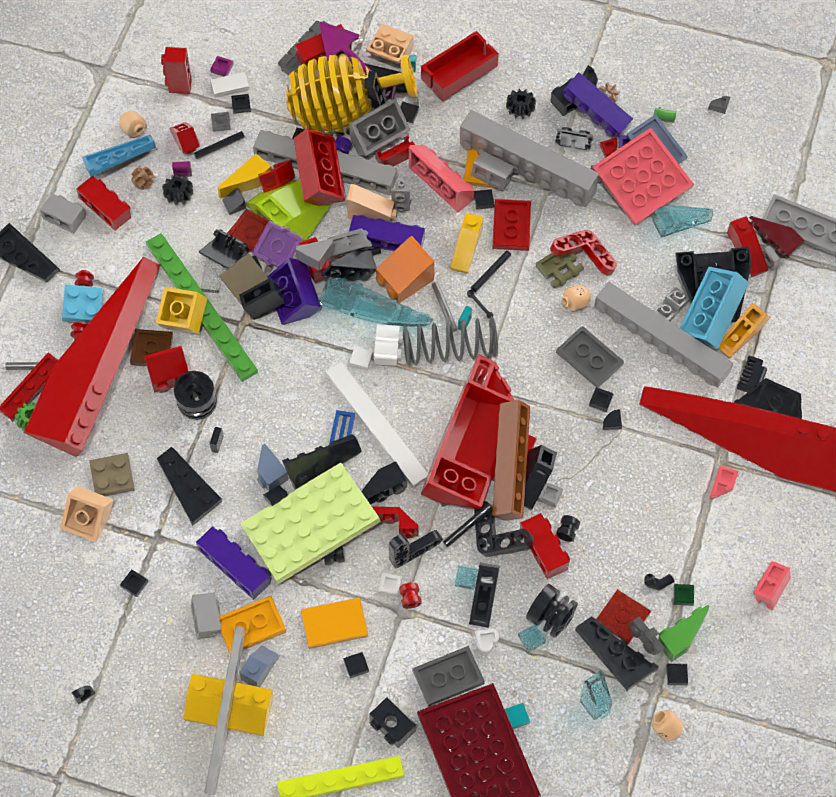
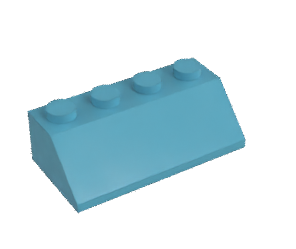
M708 267L680 329L707 347L718 349L749 282L737 272Z

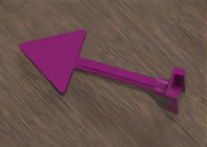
M319 22L327 60H329V55H337L339 52H343L351 61V57L358 59L365 75H367L366 67L371 71L369 67L348 47L359 39L360 35L324 22ZM396 85L382 88L385 98H394Z

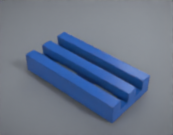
M336 410L329 445L332 441H335L340 415L343 416L339 439L344 436L347 416L350 417L347 436L352 434L355 413Z

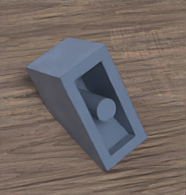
M263 444L257 468V481L262 488L270 491L289 479L286 469L268 446Z
M261 646L249 656L240 670L241 681L251 686L261 687L280 655Z

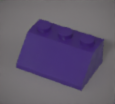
M288 258L267 276L268 279L272 278L279 285L286 303L276 308L282 325L310 318L322 308L305 263L297 259Z

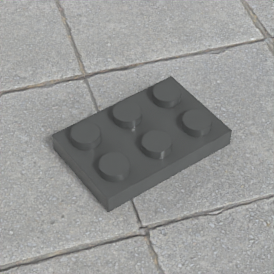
M583 326L556 349V353L598 388L624 364V361Z
M469 646L412 668V672L428 707L485 684V680Z

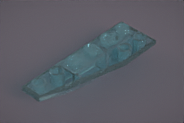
M330 277L326 281L318 304L352 317L386 325L417 327L420 324L422 327H430L433 322V318L427 313L413 310L409 306L400 304L365 288L360 282L352 281L350 285L345 280L346 278Z

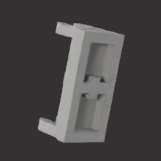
M482 151L473 163L471 176L503 191L512 177L510 175L515 166Z
M361 228L327 238L333 240V252L331 255L340 256L354 250L372 247L371 241L366 238L368 232Z
M215 592L192 595L190 603L197 640L217 636V632H221Z

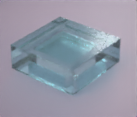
M458 565L455 586L474 590L478 569Z

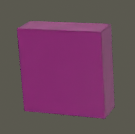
M217 56L210 71L223 77L228 76L234 62L233 60Z
M190 161L172 162L175 177H178L179 174L182 177L192 176Z

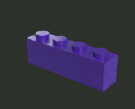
M579 72L561 92L567 101L575 104L581 113L589 116L592 122L602 127L610 137L617 138L633 120L630 115Z
M353 215L349 232L361 228L368 232L366 238L371 241L373 248L379 246L380 249L395 251L411 236L423 248L425 228L418 225H405L401 222L367 218L363 215Z
M212 526L196 541L197 550L254 600L270 585L269 572L264 567L259 568L249 554L245 555L241 552V547L234 541L231 543L221 529L217 530Z

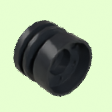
M195 370L179 376L173 390L180 412L185 417L193 420L205 419L210 416L217 405V396L210 377L201 371Z
M547 584L533 601L527 612L526 619L536 626H539L545 620L546 623L543 631L548 632L552 628L550 635L556 638L573 619L578 602L572 600L568 604L570 597L567 595L558 601L561 591L551 584Z

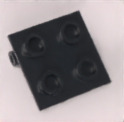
M216 229L213 233L215 238L198 253L228 269L249 253L250 250H248L245 242L238 240L236 237L232 238L231 234L227 236L228 233L222 229Z

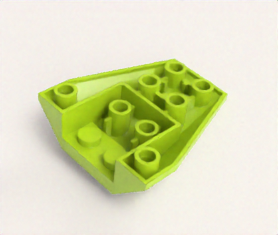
M300 179L288 182L280 188L265 193L260 192L246 202V205L257 216L263 214L268 220L282 227L285 226L290 231L302 236L301 242L309 239L333 203L317 206L304 202Z

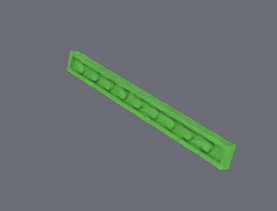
M162 233L146 241V246L176 289L199 292L206 297ZM207 298L201 324L241 382L257 374L258 369Z

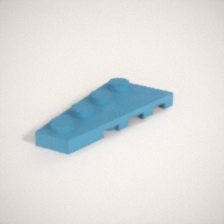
M147 135L83 156L82 159L90 177L142 153L149 152L151 149L156 148L152 136Z

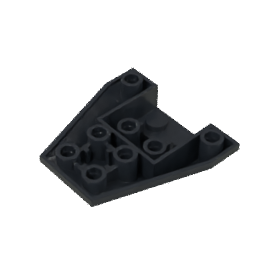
M750 247L731 248L727 252L694 254V251L675 253L677 273L691 303L708 267L737 272L745 280L748 281L751 270ZM745 293L731 323L736 322L740 318Z

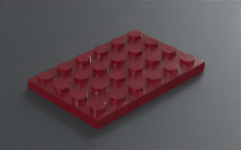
M494 683L417 711V716L450 797H541Z

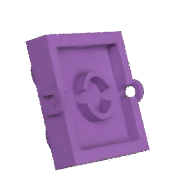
M269 220L252 254L265 260V263L268 265L273 264L279 267L285 260L294 256L296 252L295 247L299 246L303 238L290 231L289 228L287 229L285 226L282 227Z

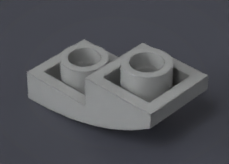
M676 287L665 296L664 301L653 311L671 321L690 299Z

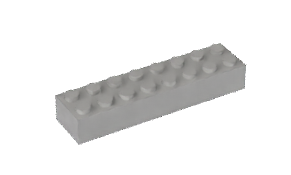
M470 110L460 125V144L465 149L470 150L472 148L477 151L478 155L484 151L515 166L513 173H518L527 180L540 184L544 189L556 192L560 197L572 200L576 205L587 207L597 191L599 173L473 110Z

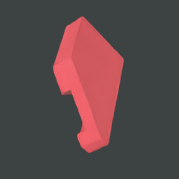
M720 465L709 499L712 500L731 492L739 471Z

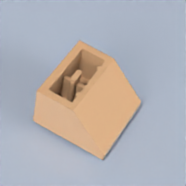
M381 24L368 46L367 52L400 64L401 57L406 54L409 56L413 50L414 35Z

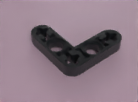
M483 502L482 507H484L488 503L492 508V505L489 502ZM474 508V514L477 513L480 509ZM492 510L475 524L477 550L485 557L528 549L534 542L533 535L526 529L496 534L495 516H492ZM485 524H489V531L482 533L481 528ZM523 536H526L527 538L524 539V543H522L520 540L523 539ZM508 538L510 540L509 545L502 548L501 542ZM486 541H487V543H488L490 546L487 547V550H484L483 548L486 547Z
M434 530L409 544L404 534L397 535L389 542V560L394 568H399L439 545L443 538L437 530Z

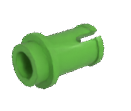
M659 107L655 108L653 116L656 114L660 120L674 123L677 111L665 110Z

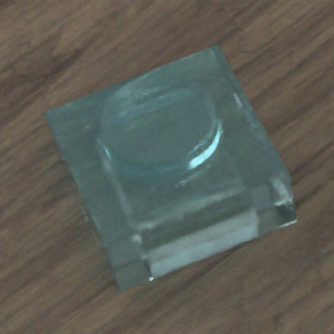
M535 624L518 633V637L528 652L546 643L544 636Z

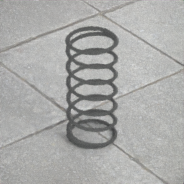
M491 316L489 320V353H487L480 321L478 318L475 320L474 355L470 347L466 324L462 319L459 356L454 342L451 323L447 321L445 358L441 349L436 324L434 322L432 324L431 358H429L422 326L418 324L416 360L412 351L408 328L404 325L403 341L407 366L411 365V360L416 366L419 363L421 343L425 358L431 364L435 356V339L440 358L445 363L449 358L450 341L455 358L458 361L463 358L464 340L468 353L473 360L478 355L479 340L484 355L489 358L493 353V356L496 358L498 356V338L495 319Z

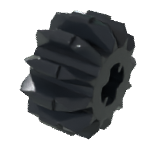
M519 88L517 92L512 90L511 95L507 96L506 108L509 110V115L514 114L515 118L521 116L523 119L525 115L530 117L531 112L535 111L536 99L533 97L532 92L528 93L527 89L521 91Z
M180 174L178 177L172 175L171 179L166 178L165 184L162 186L163 196L167 198L169 203L174 202L177 205L178 202H181L184 205V200L190 201V196L194 193L192 189L193 184L187 176L182 178Z

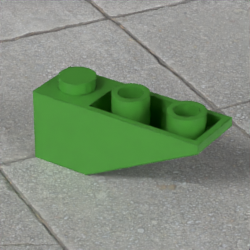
M709 605L703 608L701 606L696 608L691 613V616L688 618L682 617L675 623L674 627L671 629L667 627L659 633L658 640L665 647L662 651L671 662L688 652L708 613Z

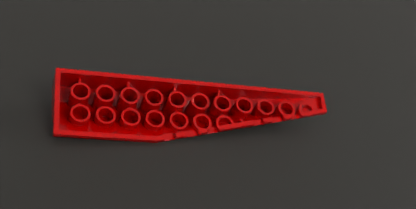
M143 256L55 363L23 433L76 458L83 451L136 327L160 264Z
M644 386L639 405L670 419L675 424L682 425L689 431L703 436L704 439L757 464L760 468L774 473L779 478L836 492V427L723 400Z

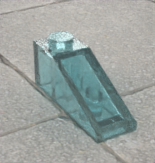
M675 205L663 206L654 211L652 221L662 238L711 222L714 211L709 208Z
M601 670L584 681L580 697V703L594 721L599 717L603 719L611 713L612 699L604 673Z

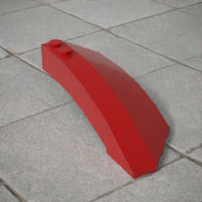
M478 354L446 426L421 495L439 503L481 509L496 467L500 403L516 401L510 393L512 390L506 379L500 375L499 367L495 361Z

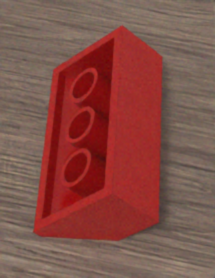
M307 128L293 138L304 202L317 206L344 202L345 194L335 138Z

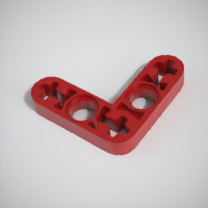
M582 230L556 238L550 246V251L558 257L584 250L604 275H612L617 267L614 258L598 237L590 230ZM570 241L575 242L577 246L571 244ZM593 250L599 251L601 255L596 254Z

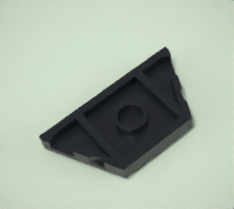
M768 378L759 382L756 387L751 388L744 396L734 401L737 404L802 419L801 393Z

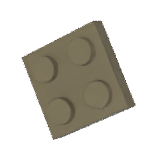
M128 453L89 460L95 493L110 496L135 490Z

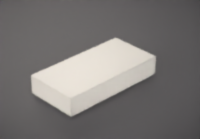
M245 72L210 80L215 97L249 90Z

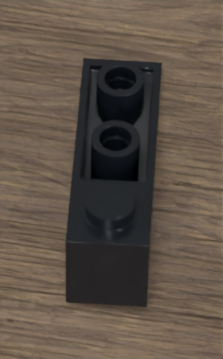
M354 250L330 263L321 274L322 276L332 278L368 280L377 267L371 251Z
M543 445L530 449L527 455L524 507L530 510L533 509L553 471L557 452Z
M395 461L378 469L361 492L370 505L376 502L381 503L393 494L398 495L407 488V480Z

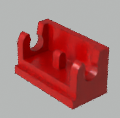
M407 135L404 137V142L382 153L381 150L376 151L375 159L380 164L394 167L409 159V147L415 145L413 141L409 142V136Z

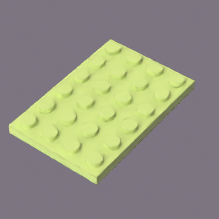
M339 463L291 492L277 504L268 506L240 524L276 582L280 584L381 521L343 464Z

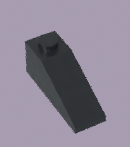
M482 562L479 564L469 621L470 625L489 628L500 570L498 565Z

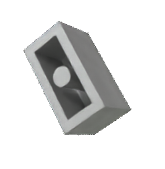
M53 193L40 209L43 220L73 234L86 218L84 209L80 204L72 203L65 197L57 196Z

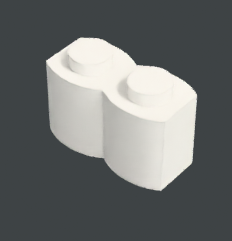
M377 325L374 364L397 366V360H401L402 349H398V345L403 341V332H400V326Z

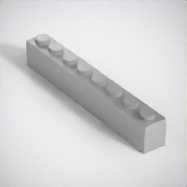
M260 130L253 146L254 155L257 154L263 160L277 164L290 160L292 167L298 169L294 140L289 136H281L271 131ZM337 150L342 182L391 195V189L394 188L397 180V168L377 163L374 160L362 159L356 155H348Z
M608 282L596 296L594 306L598 311L606 313L613 321L621 323L631 333H636L646 343L654 345L661 353L669 355L676 363L684 365L691 373L702 377L709 385H714L718 388L731 372L732 362L611 282Z

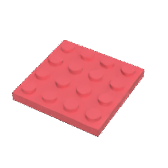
M651 128L592 167L593 171L599 173L598 178L635 226L694 186V183Z

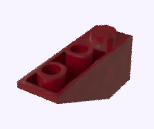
M754 216L749 217L752 220L750 222L757 231L761 229L765 233L763 237L769 243H776L778 245L776 249L783 256L786 254L791 256L806 241L792 227Z

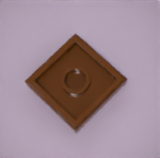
M135 329L130 365L147 366L144 356L171 349L173 332Z

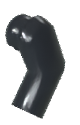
M650 573L644 577V583L648 588L659 591L675 582L671 574L661 579L655 578Z

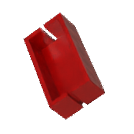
M475 31L421 65V79L430 89L433 88V92L443 102L498 66L499 53L489 43L486 44V40L478 31Z

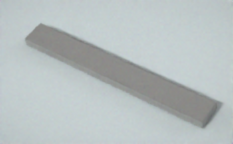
M236 626L205 786V794L209 795L216 794L246 628Z

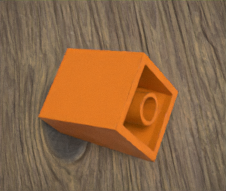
M411 236L376 268L375 278L380 286L385 287L389 297L395 299L399 304L434 281L435 261Z

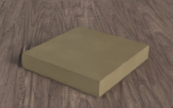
M249 253L219 275L220 279L240 304L239 294L268 279Z

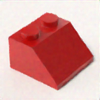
M182 346L144 356L154 393L165 392L170 388H174L179 376L189 372Z

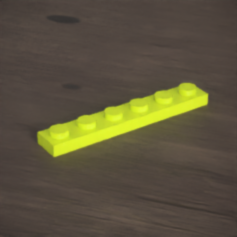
M399 755L279 781L277 785L280 797H317L404 778V773Z

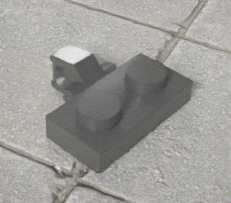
M640 617L633 619L627 624L632 635L641 640L643 648L649 654L654 656L665 649L656 638L659 632L654 627L649 629Z

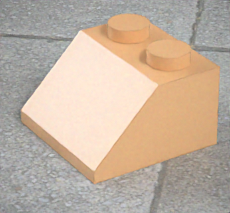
M79 486L68 493L60 529L96 542L109 519L113 499Z

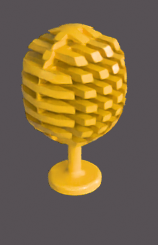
M406 54L401 57V73L378 79L382 88L405 83L408 95L411 98L417 97L415 76L410 58ZM329 55V61L327 57L322 56L319 57L318 64L315 59L308 61V69L306 64H302L298 68V74L295 71L289 74L291 90L289 91V86L287 85L286 105L296 123L297 116L299 123L305 130L312 128L314 131L322 133V127L325 134H333L332 129L336 133L343 132L344 126L346 130H350L349 123L363 116V113L367 114L372 111L368 91L364 88L365 78H368L369 70L366 67L367 75H365L358 59L351 57V64L349 58L345 55H340L339 60L336 55Z

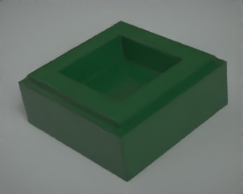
M674 584L673 605L694 606V585Z

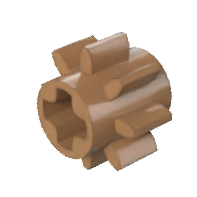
M607 82L605 87L602 85L599 87L604 94L606 91L612 94L609 97L614 102L618 100L616 95H619L620 91L616 90V84L612 86Z
M138 166L131 173L133 176L131 178L132 183L137 188L144 187V189H147L154 182L152 179L154 174L148 167L142 169L141 166Z

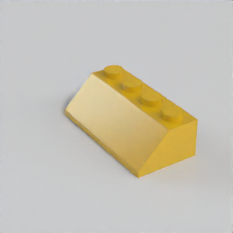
M192 674L186 695L184 720L217 727L225 680ZM236 683L228 729L264 736L274 698L273 691L271 689Z

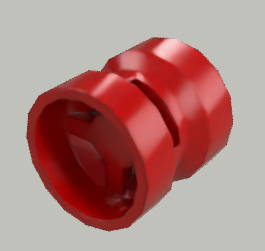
M405 583L399 587L400 595L403 596L401 600L403 608L412 609L422 604L421 597L418 595L419 586L417 583Z

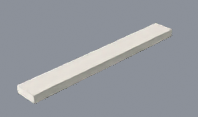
M340 362L327 370L326 376L390 459L398 463L410 485L414 488L424 482L428 475L426 470L343 363Z

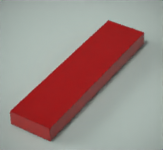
M48 352L0 405V412L13 422L15 415L18 414V408H24V403L28 405L44 388L52 367L58 359Z

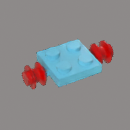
M87 270L77 272L75 274L77 279L74 282L75 285H65L62 321L75 322L71 325L73 331L70 333L74 339L88 325L86 323H89L101 309L103 288L92 287L93 282L91 280L94 279V275Z

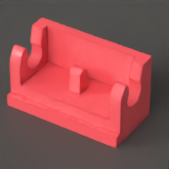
M771 561L754 591L756 601L759 604L761 601H764L768 609H774L791 579L790 568Z

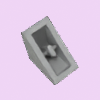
M327 239L296 246L297 260L320 271L333 252V240Z

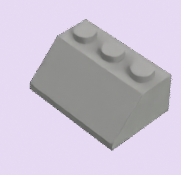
M396 98L349 123L351 141L358 155L364 156L410 131V127Z

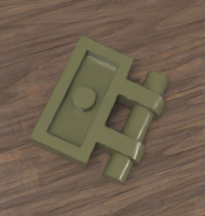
M550 253L536 262V268L546 279L551 276L555 278L550 282L553 288L564 285L571 277L575 278L579 275V272L584 270V266L581 263L576 266L573 264L577 258L574 253L563 257ZM564 268H567V269H568V271L565 272L564 274H561V273H560V271H561L562 269H564Z

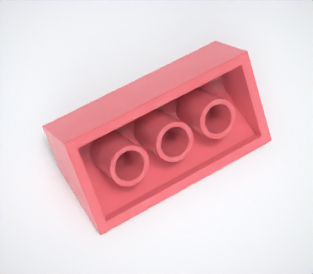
M411 145L409 147V168L455 211H461L474 200V188L472 185L462 180L459 173L450 169L449 165L444 160L438 158L432 149L425 145Z

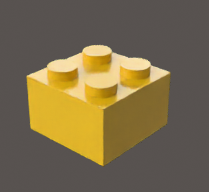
M164 287L156 324L169 330L199 334L207 298L199 292Z

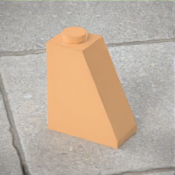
M351 184L347 197L348 219H352L353 215H363L367 218L383 219L389 222L396 220L397 209H394V201Z

